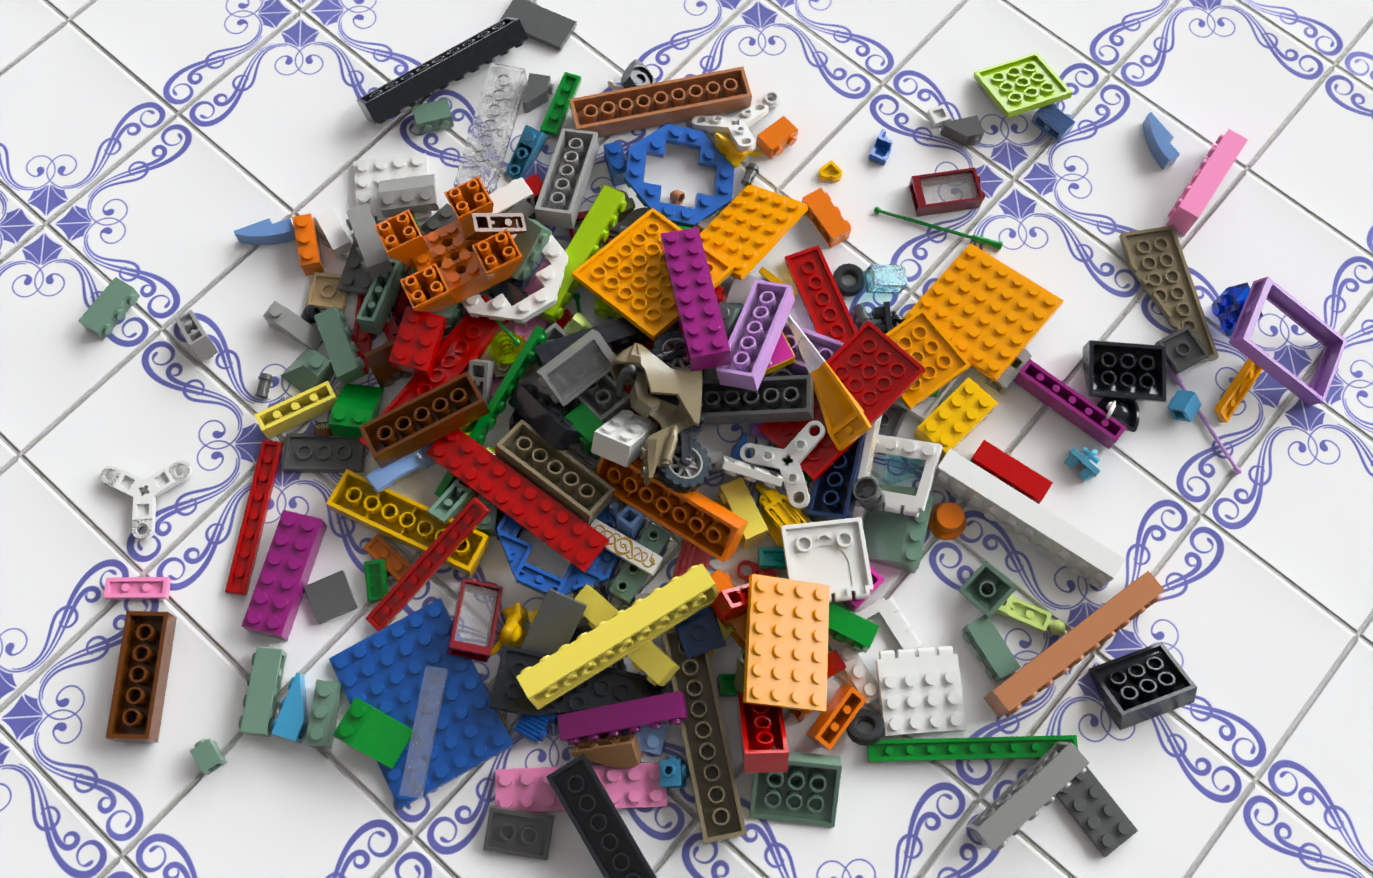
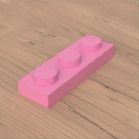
M108 577L105 582L103 598L169 599L171 579L169 577Z

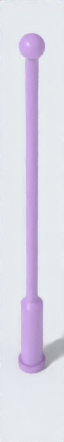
M1166 362V370L1175 384L1179 385L1183 391H1187L1180 375H1175ZM1199 409L1197 412L1199 417L1234 468V473L1237 475L1241 474L1242 469L1237 467Z

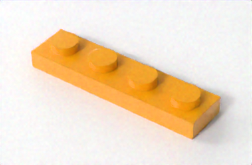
M1249 358L1214 408L1219 421L1222 423L1229 421L1263 370Z

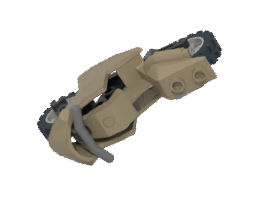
M672 330L670 333L669 331L665 332L663 336L660 335L651 351L639 343H634L623 350L611 362L610 371L613 378L617 381L616 395H623L624 384L631 385L629 393L631 407L645 419L652 417L661 425L662 430L650 435L643 447L640 448V459H643L640 475L641 478H644V486H648L654 476L659 478L661 482L663 481L667 488H672L675 492L682 491V493H688L689 491L697 490L698 487L700 488L709 477L711 458L708 457L707 450L703 449L699 442L695 443L696 437L703 431L701 425L704 422V417H701L700 414L703 407L701 370L691 371L690 365L684 366L682 361L687 363L689 361L688 357H685L687 353L682 332ZM691 461H694L696 466L691 465ZM689 469L696 471V474L692 476Z

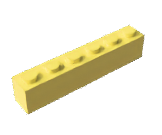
M587 584L574 598L587 604L582 618L586 617L589 620L588 625L592 629H595L596 625L600 622L610 620L618 612L601 594ZM652 641L624 657L625 659L629 657L633 661L631 665L639 672L643 670L648 675L646 679L654 686L658 684L664 687L680 668Z

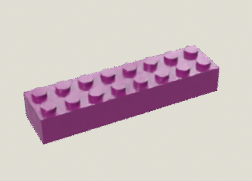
M698 227L661 233V249L691 371L730 365V347Z

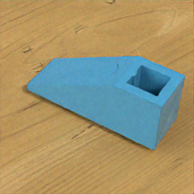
M525 125L504 175L514 180L521 177L524 178L540 154L548 135Z
M296 672L295 677H292L289 682L287 697H284L281 701L279 716L272 723L271 734L301 744L309 722L305 677Z

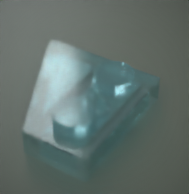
M885 454L882 485L901 483L909 478L922 476L924 460Z

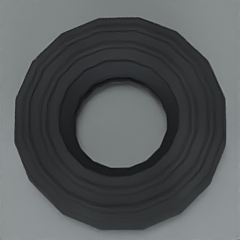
M843 264L833 274L834 280L843 296H855L864 288L866 281L865 273L857 265ZM850 274L855 277L856 283L851 286L845 285L842 282V277Z
M861 709L848 725L846 731L848 737L858 745H874L883 736L884 723L878 713L868 709ZM860 722H869L872 724L873 730L869 733H862L857 729V725Z

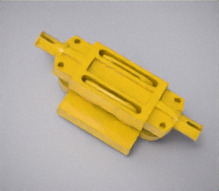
M761 481L755 485V488L761 493L759 503L764 511L761 516L768 528L767 534L778 547H783L781 526L811 522L799 508L791 505L788 495H780L775 488L768 490Z

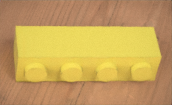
M326 381L254 415L262 432L270 439L332 410L337 396L330 383Z

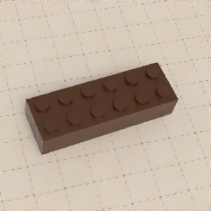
M469 371L359 426L373 458L382 469L490 413Z
M126 611L106 739L115 742L158 743L177 617L170 612Z

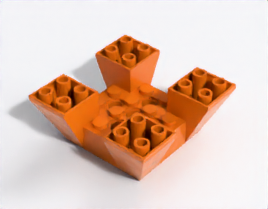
M479 176L444 192L457 220L427 235L422 236L409 209L374 225L387 255L418 271L400 280L414 311H443L509 279L523 259L508 229L484 240H465L461 221L471 213L493 212V201Z

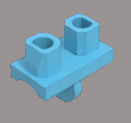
M1073 447L1069 451V455L1064 463L1071 469L1078 463L1083 465L1085 468L1078 476L1085 482L1093 476L1096 477L1100 470L1089 460L1091 459L1095 464L1100 461L1095 456L1098 450L1095 448L1091 452L1085 447L1082 450L1087 456L1085 457Z

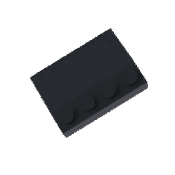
M1089 340L1083 346V370L1088 396L1166 402V346Z
M1162 642L1094 666L1088 670L1108 714L1120 730L1195 702L1197 686Z

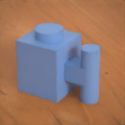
M611 503V514L616 522L617 531L634 540L645 526L644 514L629 505L621 510L618 507V503Z

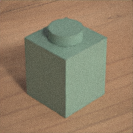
M211 739L200 740L194 745L195 748L190 750L199 769L204 774L209 775L227 763L217 743Z

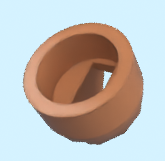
M674 190L670 193V201L673 204L681 205L685 199L684 192Z

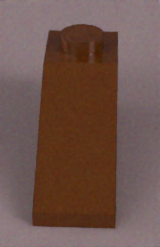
M471 213L461 221L465 240H484L505 229H508L511 235L527 232L523 213Z

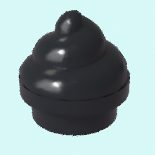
M308 305L302 311L301 318L309 324H315L314 315L320 313L321 310L317 306Z

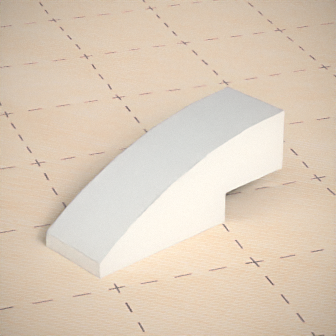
M332 208L315 215L335 256L337 257L350 251L352 245Z

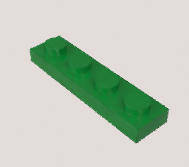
M564 72L541 125V132L558 137L570 109L569 99L575 97L582 81L581 76Z

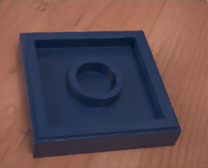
M712 606L698 611L675 626L686 660L726 646Z

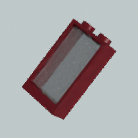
M975 167L916 175L911 177L909 183L916 217L980 208L985 199L984 190H981L980 175L977 174Z
M474 578L462 579L458 590L446 655L488 662L492 652L503 587L492 582H478Z

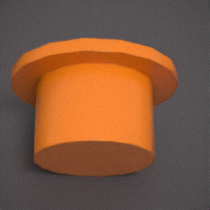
M937 503L931 508L928 528L939 539L953 540L964 532L966 517L962 508L955 503Z

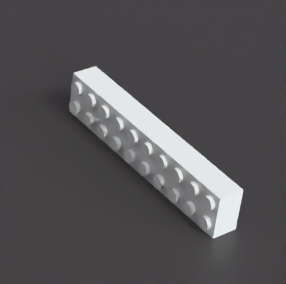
M949 449L936 469L933 479L935 486L941 489L944 488L950 492L952 497L963 500L971 509L982 512L988 520L996 521L1004 530L1018 535L1019 539L1023 542L1034 545L1039 552L1048 554L1056 563L1067 566L1075 575L1086 578L1094 587L1102 588L1112 581L1125 561V558L951 449Z

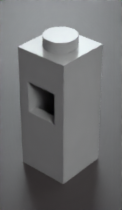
M1024 349L997 382L989 378L986 384L1002 395L1027 361L1031 359L1032 355L1029 354L1028 350Z

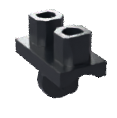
M889 301L883 302L882 306L873 307L872 319H882V323H877L875 326L884 334L904 321L902 316L897 315V311H890Z

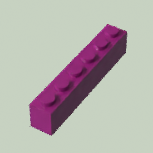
M1031 359L1027 361L1013 381L1107 449L1114 445L1127 428L1111 416L1106 419V412Z
M677 691L557 715L560 741L568 742V745L580 744V740L588 739V741L600 740V736L603 735L617 737L621 735L620 732L624 731L638 733L641 732V728L649 727L650 730L659 729L662 727L661 724L669 723L670 726L682 724V720L688 719L684 693Z

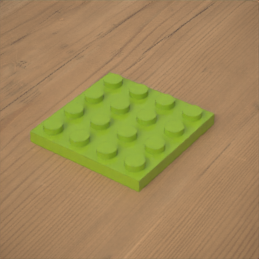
M1037 52L974 72L975 80L1007 118L1072 97V91Z

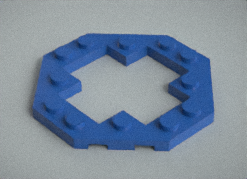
M666 124L628 148L624 183L628 188H632L644 207H648L649 210L654 208L674 224L694 228L699 222L709 218L732 201L734 168L703 131ZM665 143L699 150L698 165L715 169L713 196L697 193L694 208L660 202L661 186L644 182L646 155L663 158Z
M606 507L596 519L617 531L612 514L609 513ZM504 514L496 530L516 583L543 595H546L549 588L567 595L582 590L586 584L594 586L606 582L619 558L604 548L593 562L590 570L588 569L585 574L570 563L564 577L560 578L526 563L534 545L517 538L521 529L519 524Z

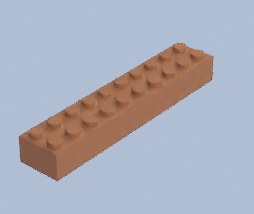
M742 66L569 99L575 130L598 132V137L691 120L699 115L712 116L744 110L751 106L752 94L744 67Z
M1149 571L1145 572L983 697V699L998 718L1003 715L1008 718L1022 708L1021 704L1024 705L1031 701L1038 693L1049 687L1056 679L1067 673L1070 668L1081 662L1088 654L1095 651L1102 643L1114 636L1116 632L1127 626L1134 618L1141 615L1148 607L1160 600L1162 597L1159 594L1165 589Z

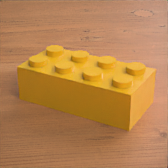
M968 377L917 427L913 436L919 441L941 444L943 448L940 460L942 461L949 449L954 450L994 410L998 402Z

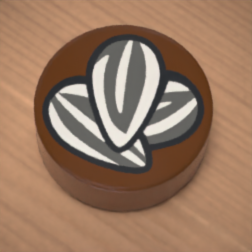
M329 422L315 424L313 426L314 434L321 437L332 435Z

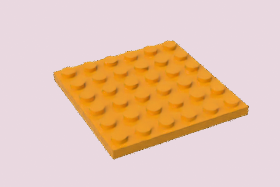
M651 208L574 270L572 277L654 341L679 320L661 249L660 234L683 229L654 208ZM703 245L715 289L732 274L734 267Z
M970 243L903 319L905 321L924 308L969 361L971 367L997 382L1062 306L1064 300Z

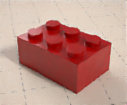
M406 306L388 360L390 366L429 378L447 324L445 317L430 312L414 311L412 307Z

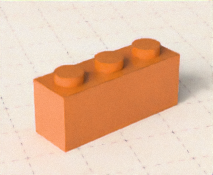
M819 188L802 198V202L808 206L807 216L830 248L849 238L851 225L841 216L839 208L833 205L828 193Z
M311 213L292 217L301 268L306 276L313 275L314 272L324 273L317 228Z
M842 684L827 704L826 712H821L806 735L820 747L831 751L867 699L852 686Z

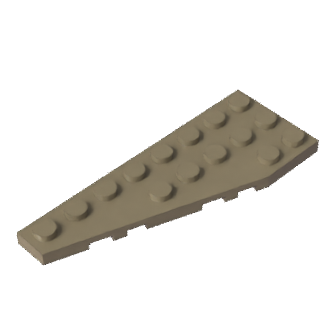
M1174 225L1121 233L1119 239L1129 269L1176 332L1189 325L1210 355L1208 359L1202 362L1216 360L1219 356Z

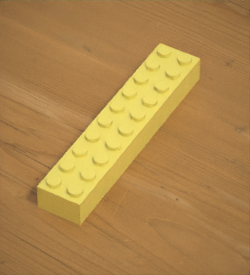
M703 564L692 566L684 575L672 578L669 584L662 588L654 589L646 598L636 600L631 607L618 611L608 621L600 622L592 631L582 633L574 642L562 645L556 653L541 658L538 664L523 669L516 678L527 698L539 710L713 603L719 595L716 584Z

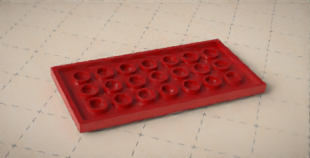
M869 320L826 361L864 410L863 413L871 425L926 372L925 367ZM814 390V421L821 422L826 431L824 438L819 441L800 465L802 471L815 482L853 443L842 451L837 449L828 434ZM810 421L763 423L758 429L777 448L785 449ZM813 426L810 429L811 436H817L820 433L819 426Z

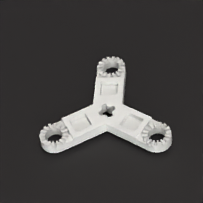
M755 103L734 117H722L720 115L695 116L692 119V128L700 131L707 130V132L729 133L739 151L751 152L755 149V139L748 128L759 122L762 117L764 118L768 115V105L765 103Z
M810 421L785 449L747 443L742 446L740 456L746 463L779 469L791 505L799 509L805 508L810 502V495L800 463L816 447L819 441L824 438L826 430L821 422ZM813 426L820 427V433L817 436L810 435V429ZM750 448L755 449L754 457L747 458L745 455L746 450ZM790 456L793 462L786 466L783 460ZM803 493L805 496L804 501L799 504L795 503V495Z
M184 460L175 461V463L144 480L116 466L108 465L101 470L100 478L107 486L133 498L132 534L138 540L146 541L155 532L156 498L187 480L192 474V467ZM185 466L184 474H176L179 467ZM115 471L116 477L110 481L107 480L108 473ZM142 489H147L149 491L148 495H143L141 493ZM148 526L147 533L139 535L140 527Z

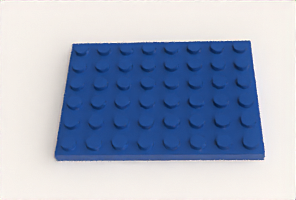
M441 598L329 658L350 705L355 697L415 730L393 769L377 761L399 809L408 806L515 745L498 710L489 708L491 696L473 660L446 655L452 619ZM457 631L455 640L463 642Z

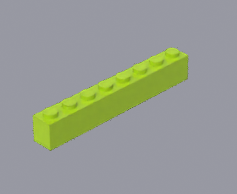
M604 185L565 251L569 260L567 266H565L562 285L557 294V302L554 306L538 314V317L553 324L558 319H561L566 304H569L573 298L574 290L581 285L572 277V272L600 250L601 244L608 239L611 227L616 225L618 215L626 208L627 202L624 193Z

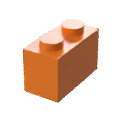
M783 116L757 135L756 146L771 159L775 155H780L787 146H792L797 141L798 129Z

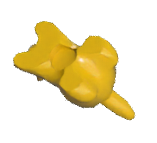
M729 133L714 134L716 140L715 147L721 154L726 156L727 161L733 168L739 167L740 163L748 155L754 157L762 156V152L757 150L751 152L739 151L733 140L729 138Z
M520 602L500 610L505 614L506 622L501 629L499 640L492 648L491 656L496 654L503 645L521 647L527 634L523 625L528 619L527 608H522Z

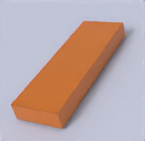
M378 534L363 547L375 560L386 559L387 572L397 581L412 567L407 560Z

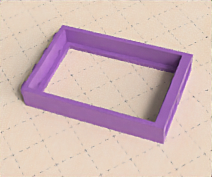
M1270 277L1253 281L1229 340L1233 347L1309 406L1325 402L1347 342L1344 337ZM1266 300L1324 345L1310 386L1250 340Z

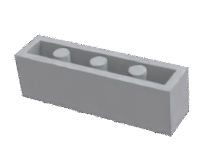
M368 203L346 211L349 218L346 219V223L349 229L354 232L351 233L354 243L359 245L356 250L360 259H364L361 264L365 273L369 272L373 279L393 271L390 258L374 228V225L377 224Z

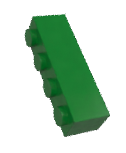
M830 602L828 634L839 643L845 642L851 645L853 650L866 653L880 626Z

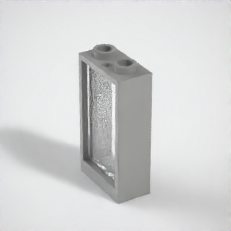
M592 329L536 371L540 376L538 381L544 388L548 387L551 392L549 396L555 404L559 402L562 406H565L610 372V364L616 356L600 333Z

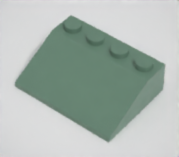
M878 484L881 490L916 496L918 488ZM934 492L929 493L924 512L920 511L918 517L904 515V508L901 514L886 512L884 510L885 505L882 511H867L863 529L869 562L911 573L917 571L920 565Z
M789 751L788 772L753 773L749 818L835 827L842 770L840 756Z

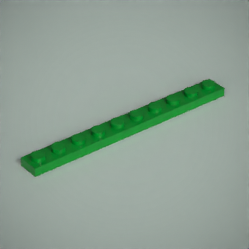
M536 325L487 407L490 413L478 420L469 435L480 445L483 446L487 433L496 424V418L505 410L506 402L512 396L518 382L525 377L527 367L530 363L534 362V346L546 342L547 334L543 328ZM447 471L434 494L440 498L457 478Z
M1076 735L879 740L874 745L867 746L868 763L1041 758L1059 741L1072 742L1077 749L1078 744Z

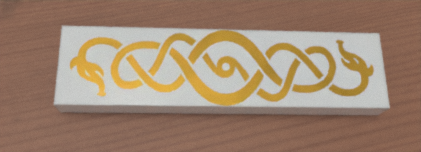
M882 415L871 425L872 428L866 432L857 480L862 477H870Z
M597 519L590 525L609 539L610 542L605 547L606 550L651 576L655 574L664 560L660 555Z

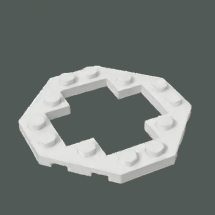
M517 234L511 235L513 240L515 239ZM551 234L549 242L541 252L550 265L535 273L536 278L544 288L511 306L503 294L485 303L479 293L461 301V304L471 317L479 318V316L499 321H505L506 319L523 324L556 304L557 294L564 277L565 266H567L569 260L567 253Z

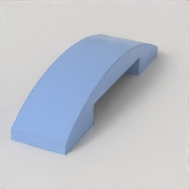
M428 444L382 469L380 466L366 476L367 481L378 493L394 485L395 480L424 466L427 469L437 464L426 455L432 444Z

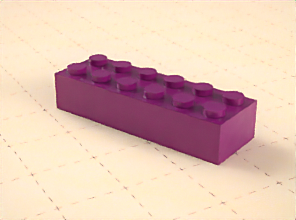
M287 510L282 511L241 625L247 631L288 641L305 592L304 586L308 583L327 528L326 523L322 519Z

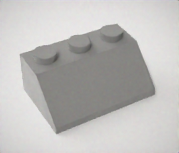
M435 174L379 181V203L384 217L395 216L408 209L411 214L439 210Z

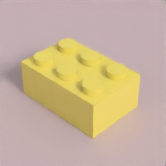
M740 477L721 485L717 503L748 521L738 546L741 545L743 550H746L764 542L768 528L743 478Z

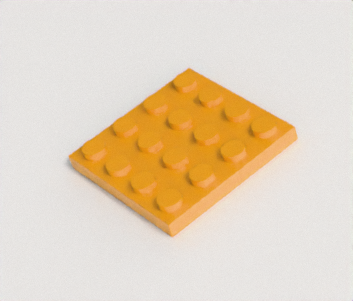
M924 308L886 333L890 339L926 368V372L900 397L909 410L915 408L971 367L969 361Z

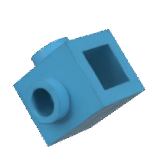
M1178 390L1167 408L1174 420L1191 422L1202 404L1195 392Z
M666 756V760H659L660 787L667 789L686 787V777L689 776L686 761L679 759V756Z

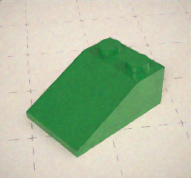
M346 384L337 398L328 424L332 434L361 438L363 435L359 426L378 417L385 389L382 387Z
M355 697L332 736L393 769L415 730Z

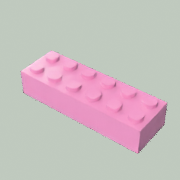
M1230 129L1227 130L1225 135L1220 134L1215 142L1216 144L1212 145L1207 156L1201 162L1200 167L1196 170L1191 181H1189L1174 207L1167 215L1170 218L1166 223L1167 226L1174 225L1177 232L1184 236L1200 217L1248 139Z

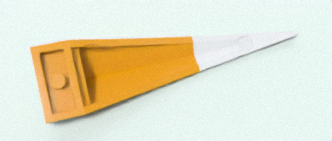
M789 315L787 321L808 373L813 379L814 390L828 434L837 449L842 451L870 430L872 426L864 415V410Z

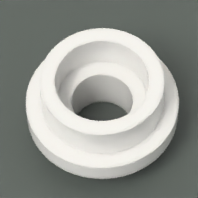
M768 91L764 94L762 102L767 104L768 108H776L780 103V97L775 91Z

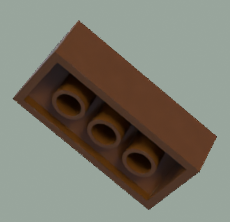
M395 340L364 354L380 387H389L395 381L402 378L406 379L413 374L390 366L388 360Z

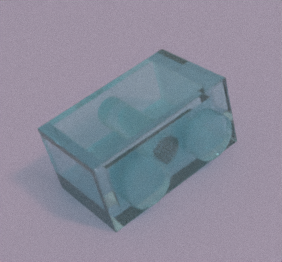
M873 263L863 272L866 293L900 294L908 286L904 265H880L879 263Z

